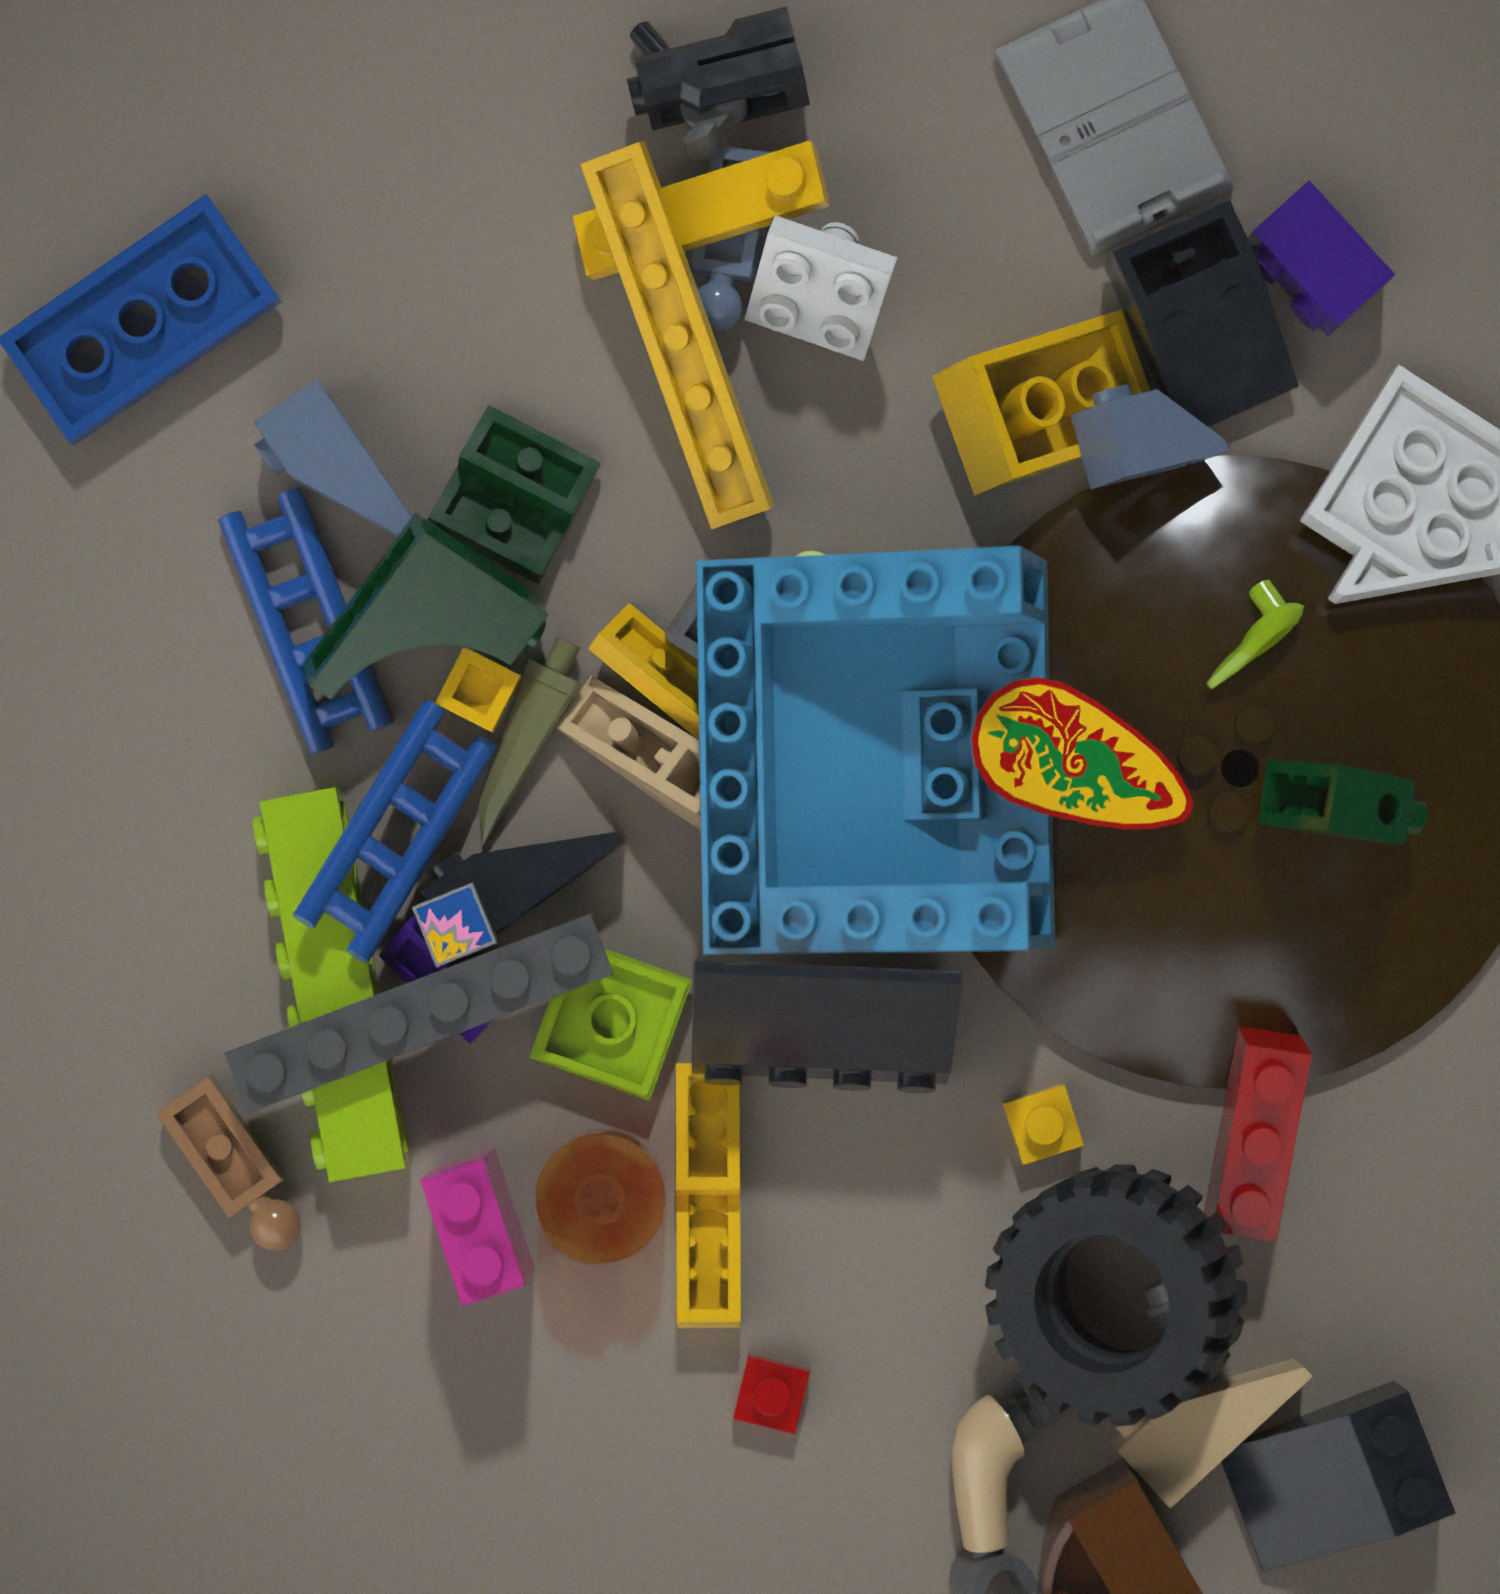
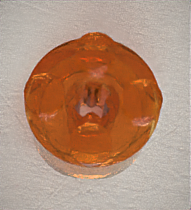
M610 1129L587 1130L564 1142L544 1165L535 1190L536 1209L540 1224L548 1240L566 1256L591 1265L617 1262L641 1251L656 1234L663 1218L667 1200L665 1174L652 1151L635 1137ZM605 1180L614 1185L612 1196L615 1200L619 1201V1204L616 1207L605 1204L599 1212L589 1206L592 1195L585 1190L587 1184L598 1187Z

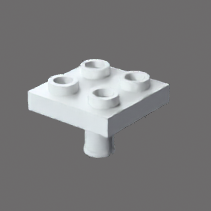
M775 215L767 234L744 320L864 361L898 257L858 244L859 237L857 233L846 224L838 222L828 223L819 231Z

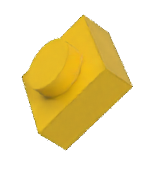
M463 647L435 704L494 733L522 676Z
M1063 1083L1002 1102L1018 1155L1023 1165L1084 1146L1069 1096Z

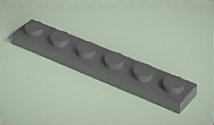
M590 913L227 1051L225 1056L248 1114L608 977L614 973Z

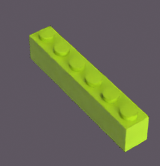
M337 787L259 801L262 816L253 817V831L258 852L260 855L269 853L273 879L264 881L268 910L272 918L281 917L285 939L283 942L276 943L277 963L282 980L292 979L296 999L295 1005L287 1007L289 1028L380 994L374 955L368 963H364L346 951L356 932L325 912L315 928H310L293 917V913L349 823L344 791ZM355 861L338 890L365 908L357 862ZM393 1058L301 1093L306 1107L315 1105L319 1131H313L310 1134L312 1154L317 1170L327 1169L329 1183L404 1169L412 1164Z

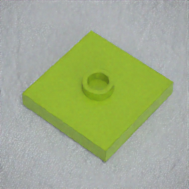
M604 948L614 974L550 998L529 1058L650 1101L693 980Z

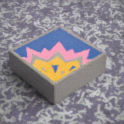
M474 883L467 884L412 907L436 967L498 943Z

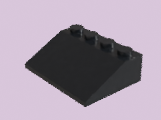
M694 961L692 1073L704 1074V1082L714 1085H740L743 1083V1076L769 1077L768 1085L781 1088L806 1087L807 1078L833 1079V1088L840 1090L871 1089V1081L897 1082V1090L900 1092H935L936 1084H947L951 1075L962 988V972Z

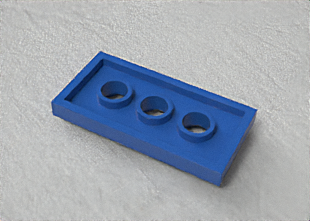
M205 194L0 336V344L67 441L74 446L279 305L282 301L209 196ZM188 268L203 269L209 277V286L206 293L197 300H183L176 293V280ZM142 303L153 306L157 315L153 330L141 337L128 335L123 326V319L127 310L136 304ZM88 339L99 341L104 349V359L100 367L90 373L77 372L71 362V355L75 346L81 341Z

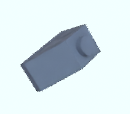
M1129 384L1110 388L1092 395L1093 407L1071 415L1091 490L1187 466L1188 463H1198L1229 452L1226 440L1158 389L1132 395Z

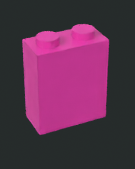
M495 1148L436 1167L420 1179L461 1306L525 1286L535 1267Z

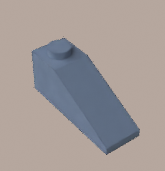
M318 379L253 422L264 437L254 445L276 476L286 470L298 484L396 538L412 518L409 510Z

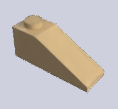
M590 676L555 728L671 812L701 830L699 740L595 677Z
M1293 1358L1206 1383L1190 1399L1180 1403L1168 1414L1154 1420L1147 1415L1136 1425L1115 1426L1119 1433L1111 1440V1443L1171 1509L1313 1376Z

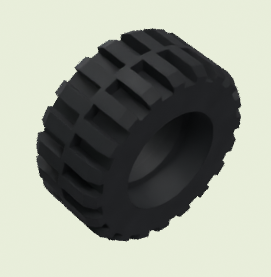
M1115 1164L1102 1171L1098 1167L1080 1171L1042 1191L1039 1196L1025 1203L1012 1216L1014 1224L1000 1233L993 1247L994 1252L1000 1258L987 1267L985 1287L990 1290H996L997 1298L986 1304L985 1308L988 1325L1000 1324L1004 1336L995 1342V1345L1003 1361L1013 1356L1021 1367L1022 1371L1015 1376L1019 1383L1027 1391L1036 1385L1048 1393L1043 1404L1060 1414L1068 1407L1074 1406L1078 1408V1421L1098 1425L1105 1418L1112 1417V1422L1116 1427L1136 1425L1147 1415L1153 1420L1170 1413L1183 1401L1190 1399L1218 1373L1231 1356L1228 1352L1229 1348L1240 1338L1245 1321L1238 1316V1311L1248 1302L1247 1282L1237 1281L1235 1270L1244 1264L1238 1245L1226 1247L1220 1233L1229 1226L1218 1211L1207 1217L1197 1206L1204 1196L1189 1185L1179 1191L1169 1186L1171 1183V1175L1155 1169L1145 1174H1138L1135 1165ZM1097 1235L1121 1239L1142 1251L1156 1266L1163 1278L1168 1293L1169 1320L1165 1333L1154 1345L1141 1351L1114 1348L1092 1336L1077 1320L1066 1294L1065 1270L1071 1251L1083 1240Z

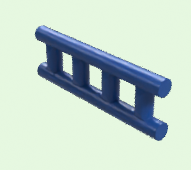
M297 487L277 495L284 515L248 528L242 512L236 511L220 517L218 523L310 755H315L334 747L327 728L362 714L370 732L391 725L393 720L371 665L349 680L353 688L352 692L319 705L309 685L303 663L324 635L294 646L281 610L316 597L328 628H330L347 604L301 488ZM293 538L307 573L271 587L258 552Z
M424 700L293 913V917L310 928H315L325 912L356 932L346 951L364 963L370 961L497 750V747L491 741L476 735L466 751L438 732L436 728L444 717L445 711L439 705L428 700ZM422 751L453 772L435 804L403 783ZM389 805H392L421 825L403 857L371 836ZM357 858L389 879L370 911L338 890Z

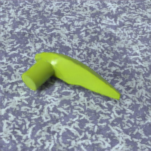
M1264 580L1255 585L1250 590L1249 596L1263 617L1249 629L1239 647L1218 666L1206 683L1208 687L1213 689L1242 669L1254 658L1278 643L1299 622L1304 606L1298 603L1286 604L1270 580Z

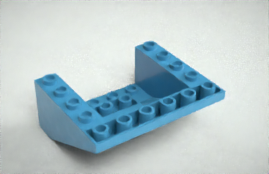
M1021 546L696 561L703 955L1033 950L1055 947L1053 816L1011 803L989 788L974 764L971 745L976 715L991 694L1015 680L1033 677L1050 679L1047 561Z

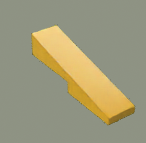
M676 1063L677 1328H741L740 1085L705 1083L704 1074L692 1073V1063Z

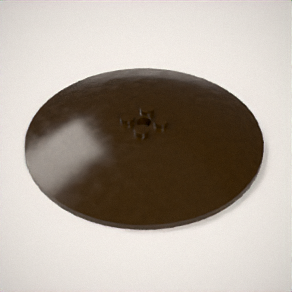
M1219 455L1194 464L1188 463L1187 466L1092 490L1088 488L1046 513L1008 546H1021L1047 561L1050 679L1063 682L1098 701L1158 748L1182 777L1192 796L1193 809L1189 817L1183 822L1153 829H1118L1053 817L1055 947L1033 950L970 952L996 985L1031 1018L1065 1042L1091 1056L1141 1076L1179 1085L1227 1089L1238 1026L1302 1036L1312 1054L1307 1080L1346 1069L1385 1051L1421 1028L1454 1000L1479 973L1500 943V604L1481 577L1338 604L1330 601L1328 597L1353 555L1300 522V519L1330 472L1323 468L1279 458ZM1264 580H1270L1286 604L1298 603L1304 606L1299 622L1278 643L1254 658L1242 669L1213 689L1208 687L1206 683L1218 666L1239 647L1249 629L1263 617L1249 596L1250 590L1255 585ZM1233 750L1248 753L1256 765V774L1253 781L1243 788L1234 787L1227 783L1221 772L1224 757ZM1267 759L1335 764L1412 779L1415 786L1414 796L1423 798L1427 805L1428 816L1426 824L1419 834L1407 835V840L1403 845L1345 839L1257 824ZM1329 789L1323 791L1319 798L1320 810H1326Z

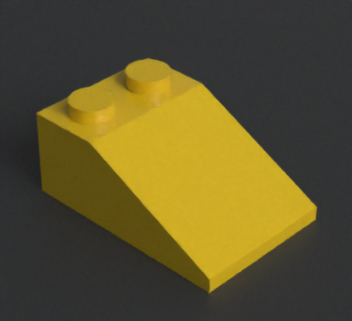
M1122 309L970 356L932 375L974 496L1082 459L1071 415L1093 407V394L1128 384L1132 395L1151 391Z

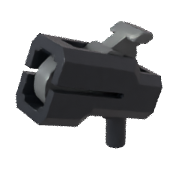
M787 6L735 19L725 35L675 48H670L648 21L639 23L630 33V39L643 54V56L634 58L638 76L627 78L635 116L648 113L652 131L686 123L690 131L684 136L683 143L686 155L690 159L702 161L713 158L722 146L720 139L730 125L810 105L803 67Z

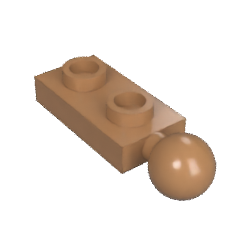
M213 1075L207 1076L156 1112L158 1118L228 1218H231L247 1206L252 1213L250 1219L251 1235L258 1245L267 1250H283L297 1240L301 1231V1218L298 1211L287 1201L273 1199L268 1192L285 1180V1178Z

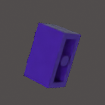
M1310 180L1255 228L1248 237L1263 279L1270 284L1277 281L1293 298L1289 305L1297 318L1313 331L1320 328L1327 337L1396 275Z

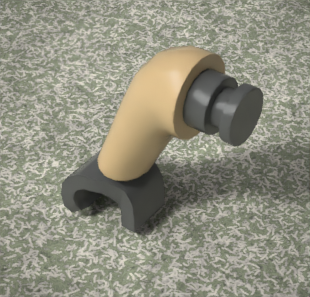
M1022 1387L1020 1389L1021 1397L1017 1400L1012 1395H1009L997 1402L991 1395H986L972 1404L956 1425L951 1447L952 1475L964 1549L956 1556L950 1568L949 1583L953 1594H987V1587L990 1581L1002 1571H1006L1012 1585L1025 1594H1031L1039 1589L1032 1571L1025 1562L1004 1549L1009 1544L1007 1512L1008 1474L1015 1462L1024 1457L1025 1451L1022 1443L1034 1437L1033 1428L1038 1425L1041 1429L1045 1430L1053 1425L1052 1415L1048 1407L1043 1404V1398L1034 1387L1029 1391Z

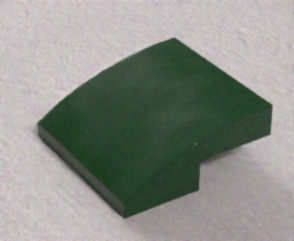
M488 405L461 451L458 466L429 514L428 521L473 551L540 584L598 473L601 462Z

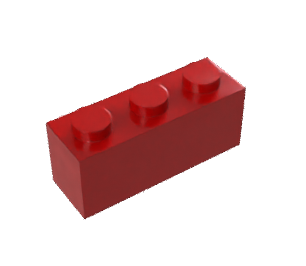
M1238 1026L1204 1207L1207 1217L1218 1211L1229 1226L1221 1233L1277 1241L1312 1058L1308 1046L1300 1035Z

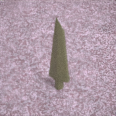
M559 637L556 638L544 665L529 658L522 672L524 675L479 801L482 847L582 683L567 676L580 647Z

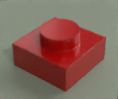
M748 1353L733 1412V1419L795 1434L810 1375V1368Z

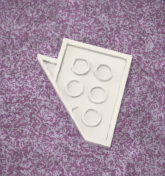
M1398 365L1387 378L1300 519V522L1353 555L1328 599L1338 604L1500 574V429L1401 365Z

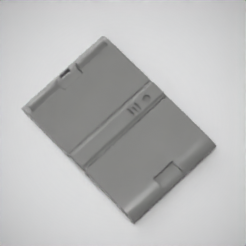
M1098 0L994 50L995 56L1034 136L1038 137L1040 145L1051 164V173L1092 257L1233 190V185L1224 163L1144 0ZM1165 211L1166 216L1154 220L1153 216Z

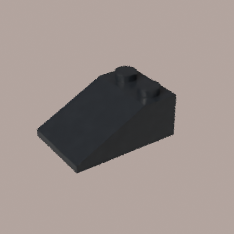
M1394 1380L1248 1436L1221 1461L1263 1571L1394 1538L1456 1514L1409 1391Z

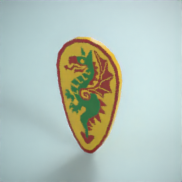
M1042 677L1012 681L991 694L976 715L971 736L974 764L987 786L1011 803L1053 817L1118 829H1153L1181 823L1192 813V796L1182 777L1164 754L1136 729L1098 701L1063 682Z

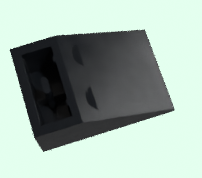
M1230 200L1112 252L1104 268L1160 391L1208 427L1213 426L1299 387L1257 258Z

